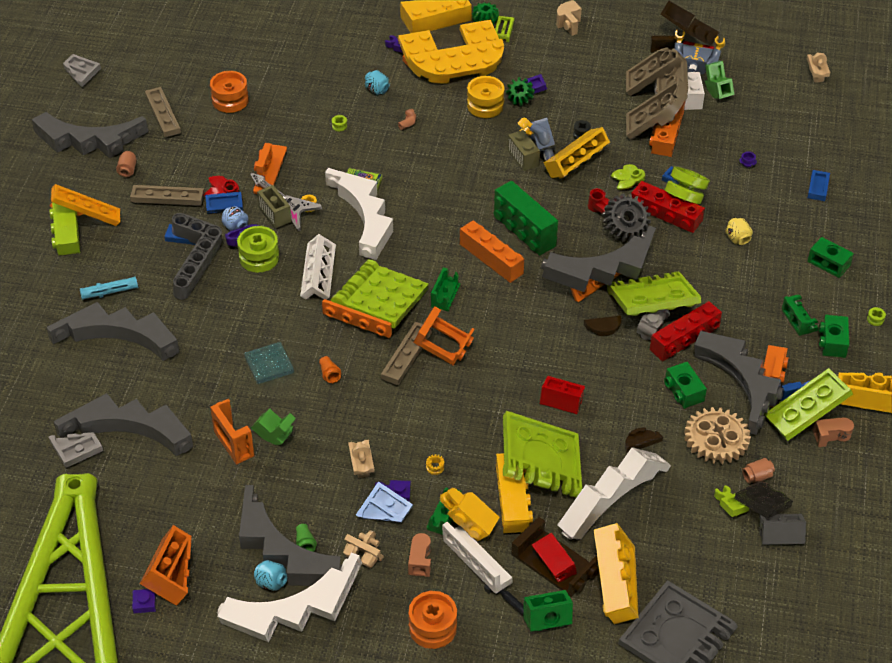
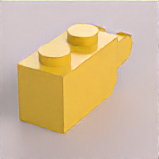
M451 488L440 495V502L449 510L447 514L476 541H480L490 535L500 518L473 492H467L463 495L457 489Z

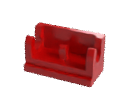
M547 376L542 385L539 404L578 414L580 404L583 401L585 386Z
M552 533L532 544V548L537 552L558 582H562L570 576L577 574L575 563Z

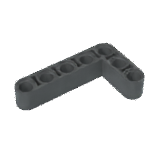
M177 213L172 217L173 235L188 239L196 244L173 280V295L175 298L183 300L190 296L222 243V229L217 225L184 213Z

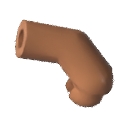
M413 109L406 110V119L398 122L400 130L415 124L417 115Z

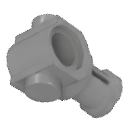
M662 309L655 313H646L638 324L637 333L641 334L644 340H651L652 334L662 329L663 320L670 316L669 310Z

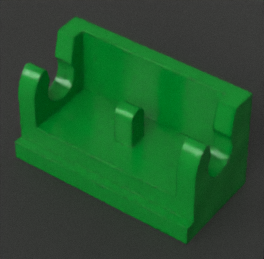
M443 267L431 292V307L434 308L435 306L449 312L461 283H459L457 272H455L454 277H450L448 275V268Z
M801 295L784 297L782 311L797 334L801 336L818 331L819 327L815 325L818 323L817 319L810 318L801 301L795 302L802 299Z
M446 487L443 493L447 492V490L449 489ZM440 501L428 521L427 530L443 535L442 525L446 522L452 525L453 519L447 514L449 510Z

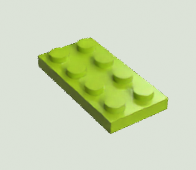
M828 368L764 415L777 431L789 441L848 399L853 393Z

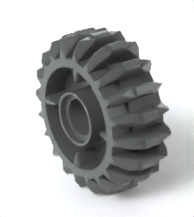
M621 194L620 197L617 195L613 200L610 199L608 205L604 207L605 211L602 213V216L605 217L602 223L607 224L605 230H611L609 235L615 234V240L621 237L622 242H625L626 239L629 242L634 236L640 237L643 231H647L648 225L651 223V220L648 219L651 213L646 212L648 206L643 207L644 201L638 202V196L632 199L631 194H628L627 197L625 194ZM623 215L628 216L630 221L625 220Z

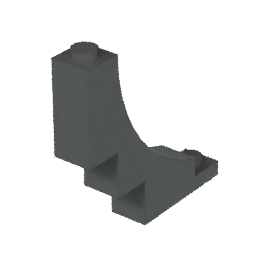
M649 226L647 232L643 231L641 238L634 236L621 248L600 256L578 258L550 252L548 259L544 258L541 269L544 270L542 277L585 292L589 279L611 286L616 272L637 280L656 228Z
M96 302L46 327L52 344L69 336L75 342L94 338H115L144 346L155 353L162 361L179 353L177 339L154 312L136 320L126 307L108 315L100 304Z
M107 393L54 421L57 435L60 438L72 434L78 429L82 434L117 431L135 433L151 438L164 445L175 456L193 448L190 432L167 405L148 413L139 401L135 399L118 408Z
M245 485L239 533L241 549H263V561L270 560L287 567L288 585L312 586L331 568L342 571L340 556L309 551L283 536L270 521L263 502H258V494L254 492V485Z

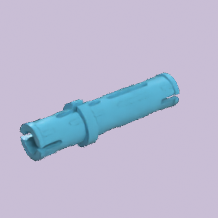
M132 277L104 284L96 283L95 286L80 288L82 300L97 296L101 298L106 294L138 288L137 279Z

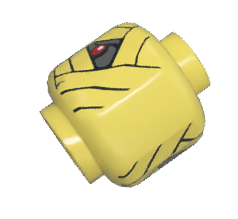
M733 218L728 222L726 234L734 244L744 245L751 240L753 230L745 219Z

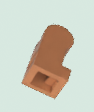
M848 418L815 421L813 434L818 447L826 446L828 441H848L851 438L854 423Z
M419 533L412 539L408 575L430 577L431 559H427V556L431 552V540L427 534Z

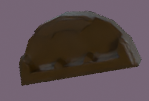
M621 315L584 320V326L588 331L591 330L597 333L598 336L612 335L621 326Z
M645 427L636 428L629 432L626 438V453L631 448L642 449L662 442L663 436L658 431L646 430Z

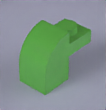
M723 61L706 64L708 80H705V84L712 97L721 99L735 95L732 78L725 77Z
M268 409L258 418L251 429L262 439L274 445H281L293 431L291 424L296 418L289 413L281 419L271 409Z

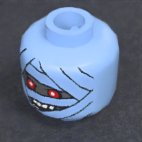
M237 206L228 207L222 213V224L230 231L242 228L248 224V215Z

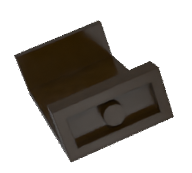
M670 0L661 12L663 17L709 46H712L715 38L720 33L694 18V14Z
M538 517L512 542L511 555L561 591L566 590L568 595L572 597L576 592L583 590L590 578L593 579L598 574V557L595 556L589 562L557 540L575 563L577 571L576 575L558 582L537 552L532 548V544L549 534L545 531V520Z

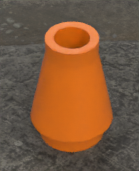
M328 356L322 357L319 364L323 379L329 383L337 382L341 378V369Z

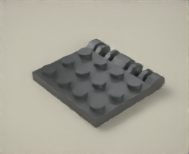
M667 580L639 614V618L635 619L620 637L618 644L647 663H710L717 655L718 650L723 647V643L719 638L728 640L738 626L732 619Z

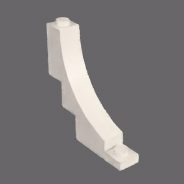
M328 168L325 172L326 185L338 188V196L356 209L364 223L363 235L359 241V255L377 260L393 233V218L384 216L385 200L376 197L377 181Z
M631 448L618 468L609 466L595 486L587 484L584 486L558 523V526L563 530L562 534L571 540L573 538L582 539L595 521L616 500L637 485L653 479L659 470L667 472L671 465L656 453Z
M351 552L349 558H346L342 564V571L331 568L315 584L285 599L271 602H246L227 597L225 602L219 606L217 617L223 625L266 642L270 641L278 623L302 632L311 612L335 621L362 565L360 556Z

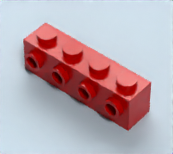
M641 181L631 193L632 199L638 196V202L644 201L643 207L648 206L646 212L651 213L650 215L691 233H694L703 221L705 207L678 198L644 181Z
M710 301L706 302L652 334L650 351L662 362L696 342L700 331L711 333L718 329L721 323L722 312Z

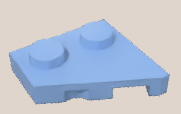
M378 482L356 516L359 518L402 523L412 509L413 504Z

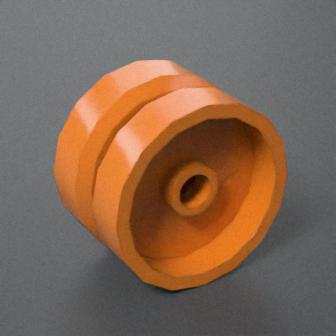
M223 71L213 76L210 80L212 104L215 109L225 113H234L242 110L249 103L247 79L243 74L236 71Z
M440 591L423 592L413 599L409 605L408 613L411 638L418 645L430 649L441 648L449 644L455 637L457 630V607L453 599Z

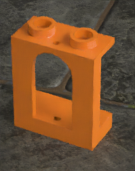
M434 306L413 343L454 366L457 359L461 361L466 353L464 347L469 348L474 337L471 335L474 328L470 330L469 334L439 318L438 315L441 309ZM433 327L457 341L460 349L455 353L448 352L425 339V337Z
M226 399L211 406L214 433L236 465L254 457L250 428L245 426L235 431L232 427L233 420L230 400Z

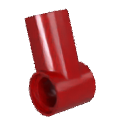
M596 188L590 191L588 209L590 211L600 213L605 211L604 207L608 205L609 199L605 197L606 194L603 190Z

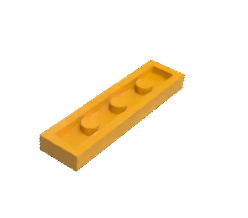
M57 184L52 187L51 202L114 226L120 223V208Z

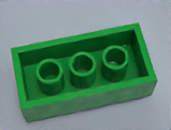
M512 180L495 189L494 216L497 220H500L508 230L517 235L521 241L526 243L539 256L557 246L558 220Z

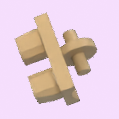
M816 53L814 56L807 55L809 69L814 82H824V78L830 76L826 55L824 53Z
M369 440L357 443L348 442L354 475H357L358 478L369 477L370 473L374 472Z
M371 530L367 534L361 532L358 538L363 541L349 534L346 535L344 540L347 544L343 551L346 557L349 558L351 552L358 554L360 551L364 553L361 558L362 565L370 569L377 560L381 562L384 558V555L380 554L381 551L371 546L378 547L380 541L375 539V532Z

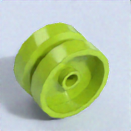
M674 166L671 177L677 181H668L665 191L686 201L701 204L704 194L698 189H707L710 180L692 170Z
M253 226L245 229L238 236L239 261L243 268L258 273L271 270L277 265L279 261L278 237L272 229L264 226Z

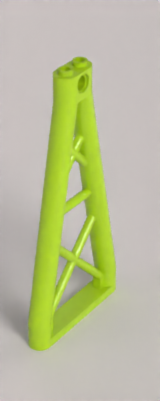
M63 474L56 478L52 504L0 632V663H13L28 622L49 642L22 663H37L55 647L72 663H85L63 641L89 620L95 663H118L95 502L98 480L92 474ZM72 507H75L78 533L72 538L67 539L62 533ZM79 542H80V549L75 546V545L78 544ZM67 551L82 563L85 583L43 584L50 564ZM86 592L88 611L58 635H55L32 613L39 593Z

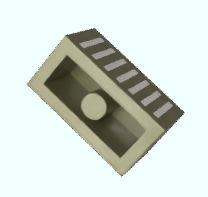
M521 130L509 134L508 152L522 170L526 171L538 167L540 150L526 132Z
M274 185L257 191L259 208L275 228L292 222L290 205Z

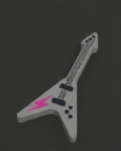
M251 173L257 187L262 186L266 188L271 186V184L265 181L264 176ZM279 191L290 205L291 220L297 231H301L302 212L322 209L321 204L288 195L285 196Z

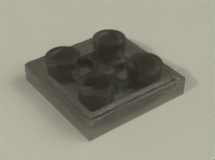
M758 481L736 492L734 498L767 519L790 508L793 500L786 497L785 493L772 489L768 483Z

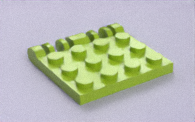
M367 260L361 266L360 271H357L346 282L342 290H339L331 298V301L390 322L392 328L395 329L428 291L429 284L392 271L386 267H381L376 261Z
M679 271L672 272L671 275L665 273L664 278L653 275V279L650 276L640 277L636 281L629 279L628 284H624L621 280L617 281V284L612 282L611 286L607 285L609 295H612L624 312L630 316H637L644 312L655 313L662 309L673 310L681 306L692 307L695 304L701 303L699 293Z
M506 411L503 415V476L514 477L515 480H520L523 476V469H526V483L531 484L533 482L535 486L545 489L551 487L552 491L557 492L561 480L563 481L562 493L577 498L582 491L578 433Z

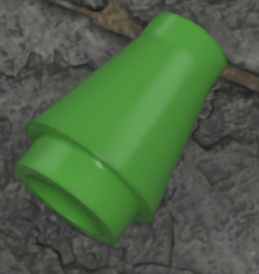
M299 524L296 527V545L314 552L317 546L315 538L310 532L308 525Z

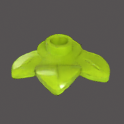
M631 164L624 165L623 169L616 170L611 174V178L619 181L618 190L632 188L641 181H645L646 177L644 170L638 169L635 165Z

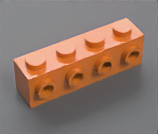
M685 102L671 122L663 126L658 122L656 123L657 125H654L652 133L654 136L650 137L649 146H652V154L672 157L684 115Z
M473 220L460 228V245L511 283L524 274V258L522 255L516 253L494 234L484 229L482 225Z

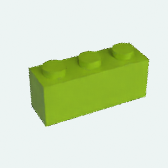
M52 202L53 209H50V218L54 220V223H51V232L55 234V238H52L53 249H57L58 256L80 253L77 211Z

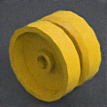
M480 76L472 79L467 87L468 111L480 118H491L499 115L504 107L505 88L503 83L491 76Z

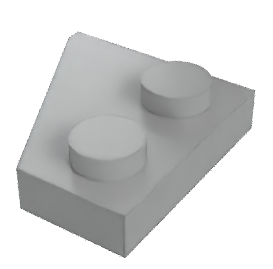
M72 54L63 63L64 69L81 87L101 69L100 63Z
M94 432L80 435L68 434L67 438H56L55 435L49 436V441L65 468L103 451L102 445Z

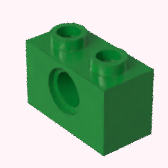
M821 237L810 249L807 262L840 278L851 266L854 253Z
M825 315L824 321L819 324V333H822L819 347L822 348L823 356L846 358L849 348L848 317Z
M688 361L667 368L664 378L665 385L668 389L670 388L675 400L684 409L705 402L707 388Z
M566 590L524 597V621L530 632L572 624L573 602Z

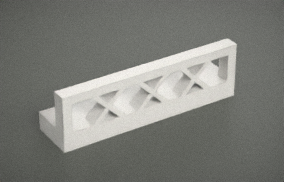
M320 234L307 244L300 294L304 299H308L313 294L326 300L330 297L336 244ZM324 245L329 248V252L326 251ZM322 257L325 258L327 265L323 262ZM320 270L323 271L326 278H323L322 274L320 273ZM318 284H321L324 291L318 288Z
M448 522L442 525L444 542L495 594L513 583L512 577L461 526L454 529Z

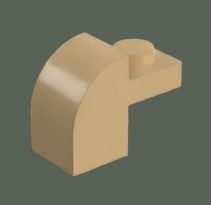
M571 0L558 7L556 25L558 29L564 27L571 36L576 35L578 32V22H581V7L574 0Z

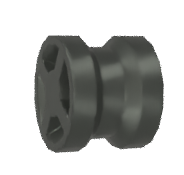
M585 120L575 122L573 138L576 140L591 130V124Z

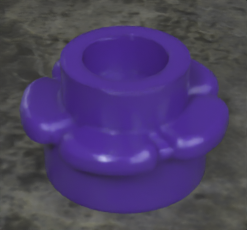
M749 151L744 152L739 159L744 167H751L757 163V160H755L756 155Z

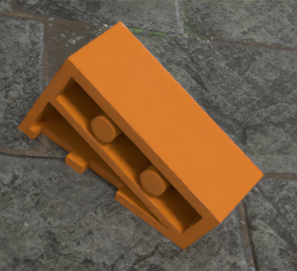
M173 525L161 540L140 584L177 606L188 593V560L190 559L192 536Z

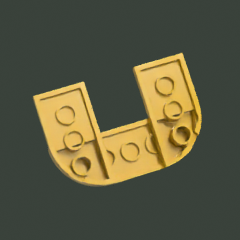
M491 20L460 25L459 30L466 45L440 50L437 49L430 30L398 35V42L410 69L418 77L422 75L425 78H429L428 81L433 83H449L450 78L477 73L480 76H486L494 72L502 61L503 40L499 39Z

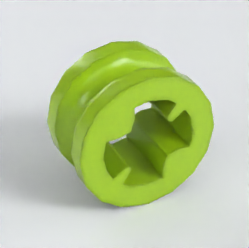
M343 115L334 116L332 118L333 130L340 132L347 129V118Z
M871 308L868 312L867 321L873 326H880L884 323L886 313L881 308Z

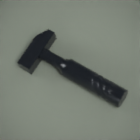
M488 585L484 586V590L488 594L493 592ZM504 589L499 591L503 599L524 617V605L509 591Z

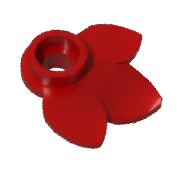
M224 176L209 177L212 187L205 192L204 197L210 194L239 192V185L234 180H227Z

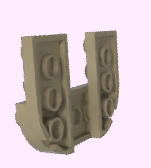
M668 48L660 49L626 71V93L629 96L638 93L642 88L652 84L655 80L657 82V94L626 114V136L630 140L639 136L649 127H653L657 122L661 126L671 122L688 98L687 61L674 48L672 50Z

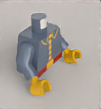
M676 30L675 39L677 43H675V50L686 59L688 72L705 74V65L719 60L720 49L725 46V38H723L722 43H718L719 36L715 38L716 48L714 49V46L686 41L682 43L685 31H683L682 36H678Z
M521 118L518 125L522 128L521 130H524L535 141L545 161L554 156L555 142L548 119L543 118L530 122L527 118Z

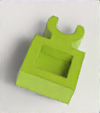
M724 486L723 492L717 488L715 489L714 497L720 501V506L731 517L749 511L750 504L738 493L732 494L728 486Z

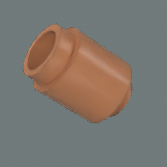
M125 151L120 155L116 167L119 175L123 177L133 175L137 162L134 153Z
M766 458L749 463L745 468H742L743 477L748 484H755L771 478L775 471L773 463Z

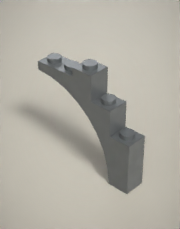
M47 112L32 119L34 132L57 153L72 145L83 156L98 148L110 159L124 151L123 145L148 133L147 122L143 116L129 122L106 127L76 126L58 120Z
M700 331L695 343V358L721 367L742 386L748 396L751 407L749 430L751 434L757 435L759 427L762 428L764 425V413H768L770 406L775 407L778 399H782L784 388H781V379L765 376L766 369L763 368V360L748 357V349H745V340Z

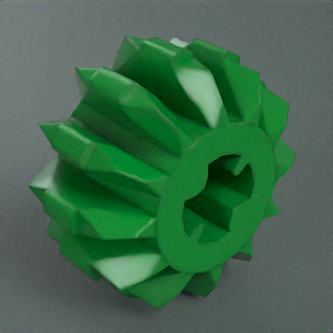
M483 2V4L478 3L477 6H474L472 13L474 22L491 20L493 25L497 23L499 11L496 5H491L490 2Z
M518 77L516 82L512 79V85L507 84L509 90H506V95H508V100L512 101L513 105L519 102V105L522 107L523 102L528 104V99H533L532 94L535 92L534 88H532L533 84L531 82L528 83L526 78L521 81V78Z

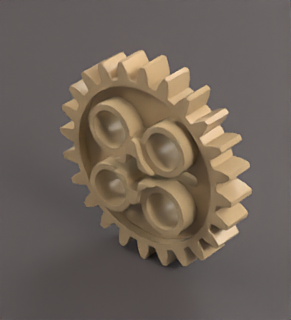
M711 407L710 412L704 408L703 413L696 411V416H690V421H687L684 430V441H687V447H692L691 453L698 452L697 458L704 456L705 462L710 458L713 464H715L716 460L723 464L725 459L731 463L732 457L739 460V455L744 456L745 450H748L751 438L749 436L750 430L747 429L748 424H742L743 418L736 419L737 413L730 415L729 409L724 413L722 408L715 411Z

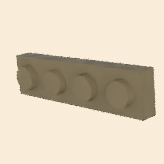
M162 88L146 90L145 96L163 136L168 137L180 134L179 124Z
M133 185L130 200L135 203L202 206L204 188Z
M418 322L413 324L382 371V380L396 385L400 384L422 350V347L413 342L423 324ZM432 328L430 329L425 339L428 340L431 336Z

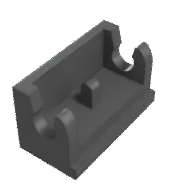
M760 514L759 534L762 536V544H805L806 521L802 514Z

